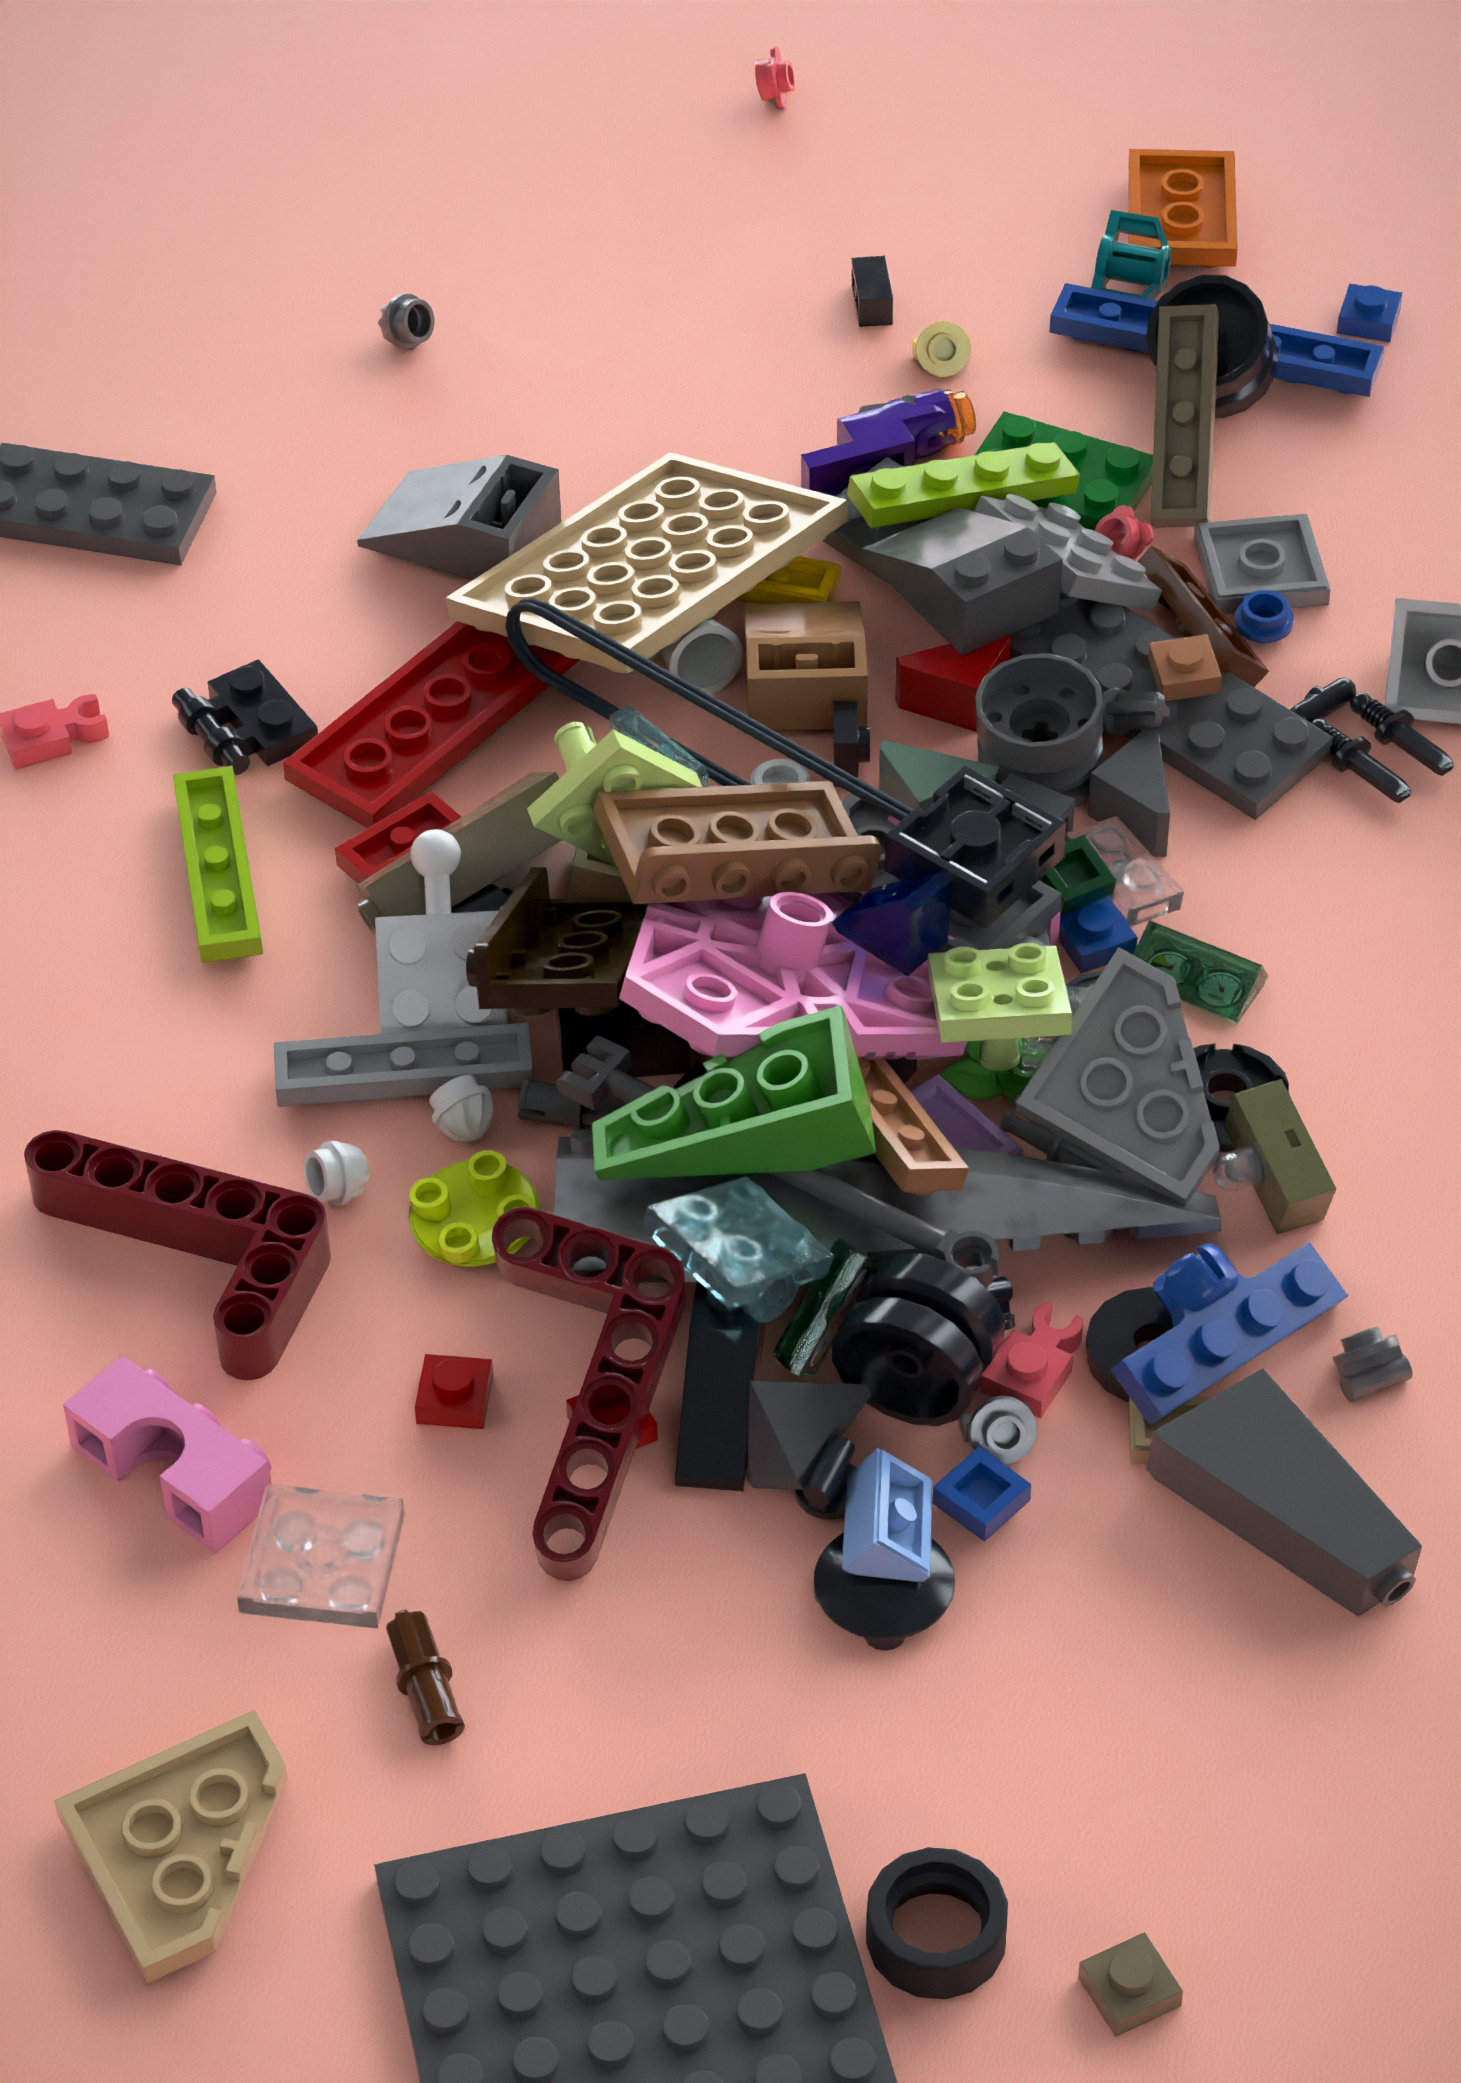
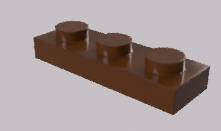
M1150 546L1137 562L1145 567V575L1162 590L1158 602L1167 609L1173 610L1178 616L1173 622L1175 627L1184 637L1208 634L1219 670L1223 673L1231 672L1255 688L1269 672L1267 667L1187 565Z

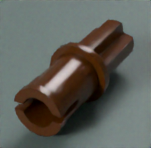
M407 1609L400 1610L395 1613V1619L387 1623L386 1631L400 1670L396 1676L398 1690L403 1695L409 1697L419 1726L418 1731L422 1742L428 1745L449 1743L459 1737L465 1729L464 1721L458 1712L449 1684L453 1675L451 1664L446 1658L440 1657L427 1616L422 1611L408 1612Z

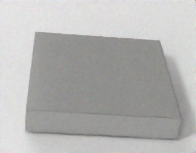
M1307 514L1205 522L1194 525L1193 539L1209 595L1224 614L1236 613L1244 598L1248 594L1259 590H1269L1281 594L1288 601L1289 608L1329 605L1331 589Z

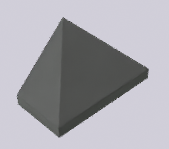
M750 1380L747 1479L752 1487L804 1490L831 1437L843 1436L872 1395L867 1385Z

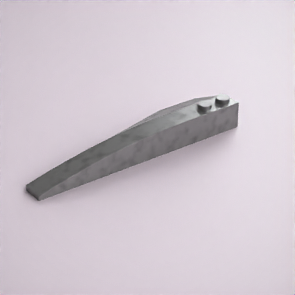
M592 1128L577 1130L571 1134V1137H559L555 1171L554 1215L663 1247L673 1252L682 1262L685 1282L711 1280V1267L741 1265L742 1275L750 1277L771 1275L772 1265L785 1260L797 1259L799 1262L808 1265L812 1271L838 1268V1265L849 1261L851 1254L863 1253L866 1261L878 1263L880 1259L898 1253L929 1255L768 1173L599 1180L594 1172ZM953 1147L969 1167L963 1190L934 1191L929 1195L902 1192L875 1154L820 1168V1170L946 1233L949 1229L958 1233L980 1231L991 1236L994 1241L1009 1240V1247L1012 1251L1040 1249V1239L1047 1235L1058 1234L1074 1239L1078 1245L1104 1243L1105 1239L1114 1236L1115 1229L1128 1228V1233L1137 1239L1221 1231V1215L1215 1195L1196 1191L1191 1200L1184 1205L1150 1189L1128 1175L1023 1156ZM586 1257L576 1262L572 1270L581 1277L590 1278L602 1273L607 1264L597 1257ZM653 1276L646 1278L641 1283L670 1282L663 1277Z

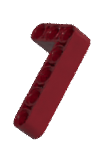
M52 1130L32 1138L26 1145L24 1158L33 1203L40 1212L51 1217L237 1266L213 1314L221 1367L228 1375L239 1380L259 1379L272 1372L281 1359L330 1264L331 1250L324 1205L317 1198L305 1193L68 1131Z
M517 1207L501 1215L493 1226L492 1243L498 1270L504 1279L515 1286L607 1314L539 1506L532 1532L536 1555L542 1569L546 1574L557 1580L571 1581L582 1578L590 1572L601 1551L685 1308V1273L682 1262L678 1257L663 1247L535 1208ZM522 1237L534 1238L542 1244L539 1251L525 1258L516 1257L510 1254L507 1249L512 1242ZM586 1257H597L607 1264L602 1273L590 1278L575 1274L572 1268L576 1262ZM653 1276L663 1277L673 1285L669 1292L656 1298L641 1294L637 1287L643 1280ZM632 1338L641 1339L651 1347L647 1355L634 1361L624 1360L614 1352L620 1343ZM609 1401L619 1402L629 1409L627 1416L623 1420L611 1425L595 1420L592 1414L599 1405ZM588 1464L597 1465L607 1473L606 1478L600 1485L590 1489L579 1488L570 1481V1477L576 1469ZM562 1529H574L585 1538L580 1548L568 1554H559L552 1551L547 1546V1542L555 1532Z

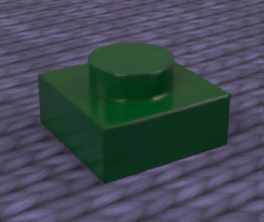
M1085 834L1065 842L1064 858L1039 880L1062 893L1060 916L1113 895L1117 883L1116 877Z

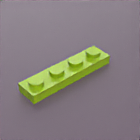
M1055 442L1035 443L1028 447L997 452L987 451L973 456L949 460H932L924 464L894 469L884 468L875 472L852 475L849 478L847 495L868 525L874 528L933 518L957 507L974 511L980 496L1005 500L1008 494H1012L1033 501L1074 494L1077 492L1080 474Z
M233 766L173 774L201 963L263 955Z

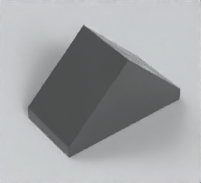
M1145 728L1091 772L1088 816L1152 856L1164 857L1167 856L1170 808L1158 728Z

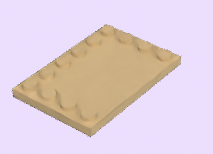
M669 452L446 597L449 619L475 626L480 631H491L507 636L505 628L507 612L522 599L536 598L555 606L649 659L666 646L677 642L682 635L705 619L715 616L718 610L740 595L751 591L763 579L776 570L790 564L792 559L814 544L822 542L826 539L827 535L848 522L847 500ZM528 611L521 612L520 625L528 645H536L562 653L568 658L581 659L598 664L617 673L634 671V669L541 616Z

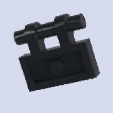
M259 659L207 681L210 698L208 700L202 696H196L191 689L186 687L177 690L172 697V704L179 711V722L190 734L200 736L204 741L205 753L216 765L233 766L234 775L242 774L248 769L250 765L248 756L254 753L268 767L290 757L318 734L317 725ZM230 722L236 730L230 727H222V725Z

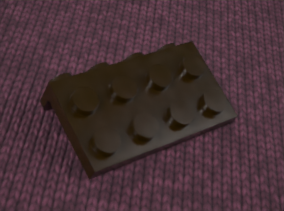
M532 867L521 883L515 887L507 902L500 907L498 914L490 925L485 927L474 948H470L467 953V980L470 987H477L479 1009H513V1013L519 1016H537L549 1012L552 1008H576L578 1014L595 1016L606 1014L615 1008H619L623 1002L619 997L648 904H633L630 897L550 899L546 867Z

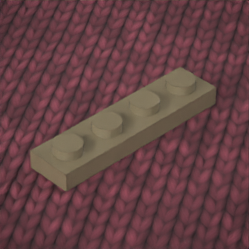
M1216 304L1159 307L1150 515L1154 528L1194 527L1196 523L1211 522L1219 312Z

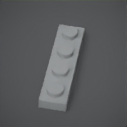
M529 1022L274 1042L275 1090L278 1107L432 1095L448 1081L463 1075L474 1076L478 1085L486 1086L489 1090L521 1088L524 1079L533 1080Z

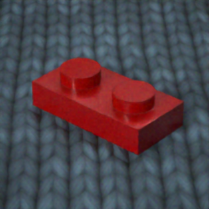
M430 791L335 847L336 865L359 884L410 851L413 842L420 834L433 829L442 830L461 818V816Z

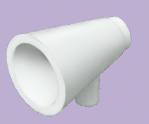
M709 618L682 635L677 642L666 646L648 660L651 661L662 655L669 672L706 693L713 694L727 686L736 676L742 663L743 649L739 638L734 632Z

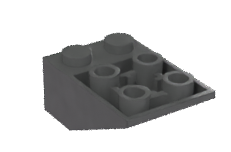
M501 455L408 471L357 539L358 547L474 580L562 522L559 469L511 455Z

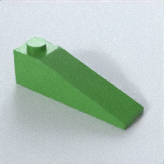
M842 1006L779 1022L758 1033L761 1041L760 1044L729 1061L721 1053L702 1063L706 1073L679 1088L674 1089L662 1085L593 1122L594 1172L598 1179L613 1180L812 1171L876 1153L871 1106Z

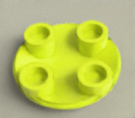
M493 1150L477 1152L469 1160L451 1164L430 1177L418 1180L410 1189L409 1194L411 1203L409 1211L410 1228L418 1245L427 1254L439 1261L464 1267L483 1266L496 1262L492 1232L493 1226L501 1215L517 1207H529L540 1210L539 1197L532 1182L518 1169L508 1165L501 1153ZM531 1237L516 1239L510 1244L507 1251L510 1254H514Z

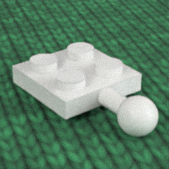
M439 829L425 831L413 842L410 856L416 871L424 876L426 915L375 917L380 1034L508 1024L507 1009H479L477 987H470L466 975V959L469 949L474 948L485 927L490 925L499 911L451 913L449 875L459 865L461 858L460 846L457 840L446 831Z

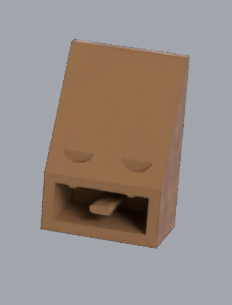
M860 601L744 604L747 713L750 718L773 731L833 729L834 702H858V726H867L868 670L866 638Z

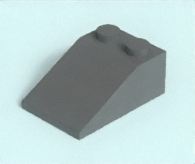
M957 507L862 548V557L962 656L1059 613L1063 559L1032 529L1025 525Z

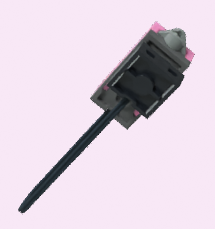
M536 598L522 599L507 612L505 628L509 643L517 658L529 672L547 685L720 785L738 786L752 784L552 670L536 656L525 640L520 625L521 612L528 611L541 616L850 792L851 794L842 801V804L858 836H875L882 847V854L871 890L838 892L839 895L863 908L860 923L870 927L885 921L937 953L947 952L956 947L990 950L1007 949L1021 943L1056 947L1059 945L1062 893L1039 880L1064 858L1066 821L965 765L933 793V804L924 811L919 807L912 809L547 602Z

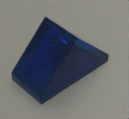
M947 868L871 888L831 923L839 934L908 977L928 960V953H936L948 942L953 878L947 871Z

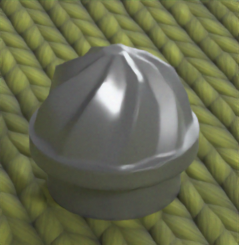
M398 294L389 301L388 305L380 308L382 316L377 324L381 327L383 338L398 348H414L420 343L427 341L433 333L435 318L431 306L425 300L419 299L413 294Z

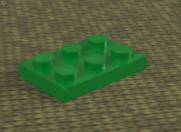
M1003 411L975 453V455L987 451L997 452L1028 447L1035 443L1055 442L1080 474L1077 492L1030 502L1042 508H1047L1049 503L1064 505L1081 516L1079 524L1095 531L1097 524L1104 516L1111 514L1120 505L1129 506L1135 511L1152 484V454Z

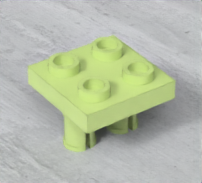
M572 722L561 727L554 737L555 745L559 749L567 772L533 802L527 810L534 827L616 866L593 814L597 792L702 787L696 772L615 730H612L596 744L594 734L589 726L585 728L583 723Z

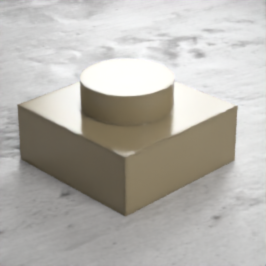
M1145 1932L1079 1962L1078 1978L1115 2037L1171 2012L1182 2005V1988Z

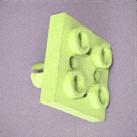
M1021 943L1007 949L977 950L971 947H956L947 952L928 953V976L941 1043L980 1041L979 1059L983 1067L998 1071L1016 1067L1020 1063L1018 1038L1072 1035V1012L1056 946Z

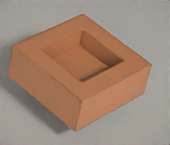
M1208 634L1149 643L1148 660L1158 691L1165 696V702L1221 693L1222 676Z

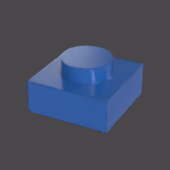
M1349 283L1338 317L1337 334L1390 343L1400 314L1403 292L1386 290L1374 285L1363 286Z
M1110 897L1103 898L1060 916L1059 943L1080 973L1107 965L1118 947L1132 955L1137 953L1138 937Z
M978 1446L933 1486L932 1504L985 1542L1031 1500V1483Z

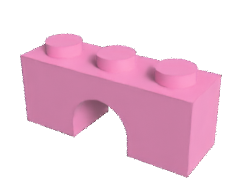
M124 1355L116 1359L63 1404L71 1446L118 1482L135 1467L144 1462L156 1459L174 1461L175 1463L159 1476L166 1516L215 1554L274 1503L270 1476L271 1463L267 1455L256 1443L249 1439L240 1441L221 1427L214 1414L205 1406L198 1403L192 1406L173 1392L169 1383L157 1371L150 1368L144 1371Z

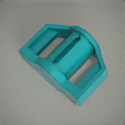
M1116 210L1110 211L1106 231L1101 239L1097 253L1095 274L1091 288L1154 300L1164 290L1170 270L1171 248L1167 243L1159 218ZM1125 233L1158 239L1162 249L1118 242L1119 234ZM1109 280L1149 286L1141 295L1106 289Z

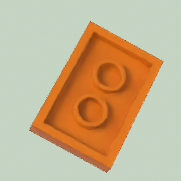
M1129 149L1128 213L1159 218L1167 243L1171 248L1170 265H1191L1205 268L1217 266L1236 267L1238 242L1235 151ZM1128 234V244L1162 249L1158 239Z

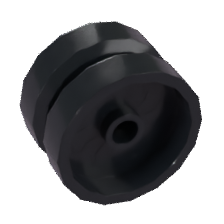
M1199 275L1179 282L1160 297L1148 319L1146 343L1157 372L1159 307L1216 304L1219 312L1215 418H1225L1246 411L1266 394L1276 376L1279 352L1263 303L1248 285L1226 275Z
M898 1253L880 1259L867 1276L856 1296V1304L846 1315L832 1340L831 1360L845 1384L867 1385L872 1395L866 1403L879 1412L914 1425L940 1426L958 1420L969 1407L981 1384L982 1373L994 1359L1004 1339L1005 1317L996 1298L975 1277L954 1264L926 1254Z

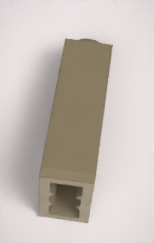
M556 772L529 773L442 829L450 833L457 840L461 850L459 865L449 875L451 908L562 841L534 827L527 810L533 802L560 779ZM411 850L356 885L363 900L356 903V907L363 921L375 936V917L426 915L424 876L420 875L411 862Z

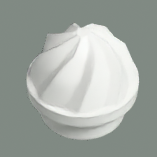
M463 1075L448 1081L439 1087L429 1099V1103L434 1110L432 1115L434 1125L454 1141L468 1142L480 1139L493 1123L492 1094L488 1087L478 1085L472 1075Z
M336 1140L323 1142L319 1150L309 1151L305 1156L303 1174L306 1188L310 1196L317 1198L320 1202L328 1201L333 1206L345 1205L350 1199L363 1193L365 1183L369 1180L370 1167L366 1156L359 1148L350 1144L340 1143Z

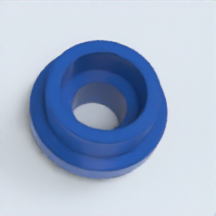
M1259 590L1248 594L1235 613V627L1243 637L1256 643L1268 644L1280 641L1287 637L1293 628L1294 615L1289 608L1288 601L1281 594L1274 591Z

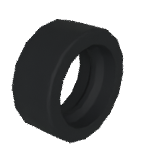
M927 1847L902 1854L881 1869L868 1891L866 1945L874 1967L892 1986L916 1997L949 1999L971 1993L993 1977L1005 1955L1008 1900L999 1878L981 1860L961 1851ZM926 1894L950 1895L968 1903L979 1914L981 1918V1932L975 1940L964 1948L946 1953L926 1952L906 1944L895 1933L892 1926L893 1914L897 1908L909 1899Z

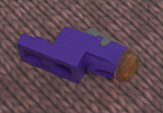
M937 388L915 395H905L901 399H894L888 403L862 406L856 414L837 418V445L801 454V488L836 497L848 487L850 476L867 473L886 457L903 467L912 466L915 459L934 455L945 447L963 443L965 436L973 435L976 431V417L969 396L964 391L954 393L951 389L942 390Z

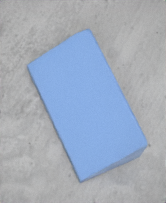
M876 1448L847 1478L842 1568L847 1573L860 1576L924 1582L930 1577L933 1480L883 1449Z

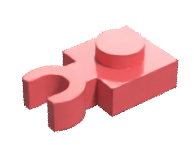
M96 694L77 697L71 701L68 707L57 709L54 699H49L0 713V735L15 769L72 754V741L79 740L91 743L101 741L109 736L107 718L105 714H100Z
M1048 1302L1040 1304L1032 1316L1031 1336L1014 1329L1011 1331L990 1365L982 1374L981 1393L990 1397H1014L1023 1403H1027L1034 1416L1042 1418L1072 1372L1073 1355L1071 1353L1077 1350L1082 1342L1084 1318L1076 1315L1067 1328L1053 1329L1049 1327L1052 1319V1304Z

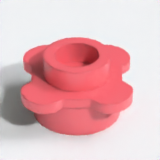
M774 46L770 48L771 58L756 61L755 79L761 99L763 101L776 99L778 108L782 109L787 106V92L795 90V73L790 60L782 61L779 47Z
M1126 505L1116 507L1111 514L1104 516L1095 528L1096 532L1103 534L1113 542L1111 549L1115 553L1135 561L1144 548L1152 543L1154 538L1152 526L1148 523H1140L1134 517L1133 509Z

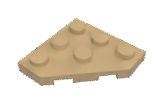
M255 1709L54 1800L57 1816L146 1985L216 1952L288 1780L286 1764Z

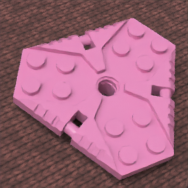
M781 892L769 897L649 903L619 997L620 1000L637 1009L639 1014L647 1021L661 1024L688 1041L695 1051L712 1057H716L721 1053L728 1059L737 1057L760 1044L761 1041L758 1033L779 1022L840 1005L846 1015L857 1059L864 1057L866 1060H878L885 1057L886 1060H898L902 1057L906 1059H932L963 1056L967 1041L941 1043L928 976V953L937 952L885 921L870 927L860 923L863 908L838 893L802 894L797 892Z

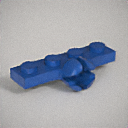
M1310 1241L1252 1277L1245 1278L1237 1273L1221 1248L1212 1243L1195 1248L1199 1253L1198 1255L1193 1253L1185 1254L1172 1263L1165 1273L1158 1275L1153 1282V1291L1170 1315L1173 1327L1123 1359L1111 1369L1150 1426L1333 1309L1348 1297V1294Z

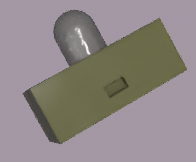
M1282 1079L1235 1093L1223 1124L1235 1150L1220 1155L1214 1162L1212 1176L1217 1186L1231 1192L1253 1186L1276 1234L1324 1220L1337 1188Z

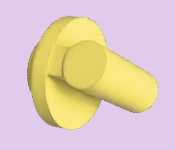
M947 321L932 323L922 330L917 339H912L913 360L918 361L925 371L934 376L949 377L955 375L966 366L970 358V340L966 332L954 323Z

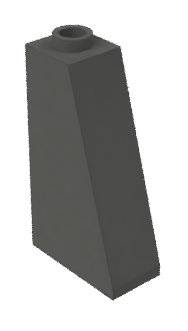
M1263 1368L1153 1432L1146 1470L1156 1481L1357 1617L1379 1603L1385 1607L1395 1604L1414 1586L1416 1581L1414 1574L1422 1550L1420 1542Z

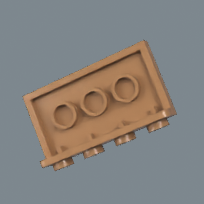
M830 781L597 792L593 808V814L633 904L769 897L781 892L821 894L870 891L882 854V847L875 836H858Z

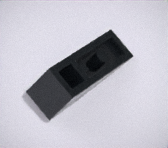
M711 1275V1280L696 1282L689 1328L675 1486L744 1492L748 1456L750 1380L759 1381L765 1337V1279Z

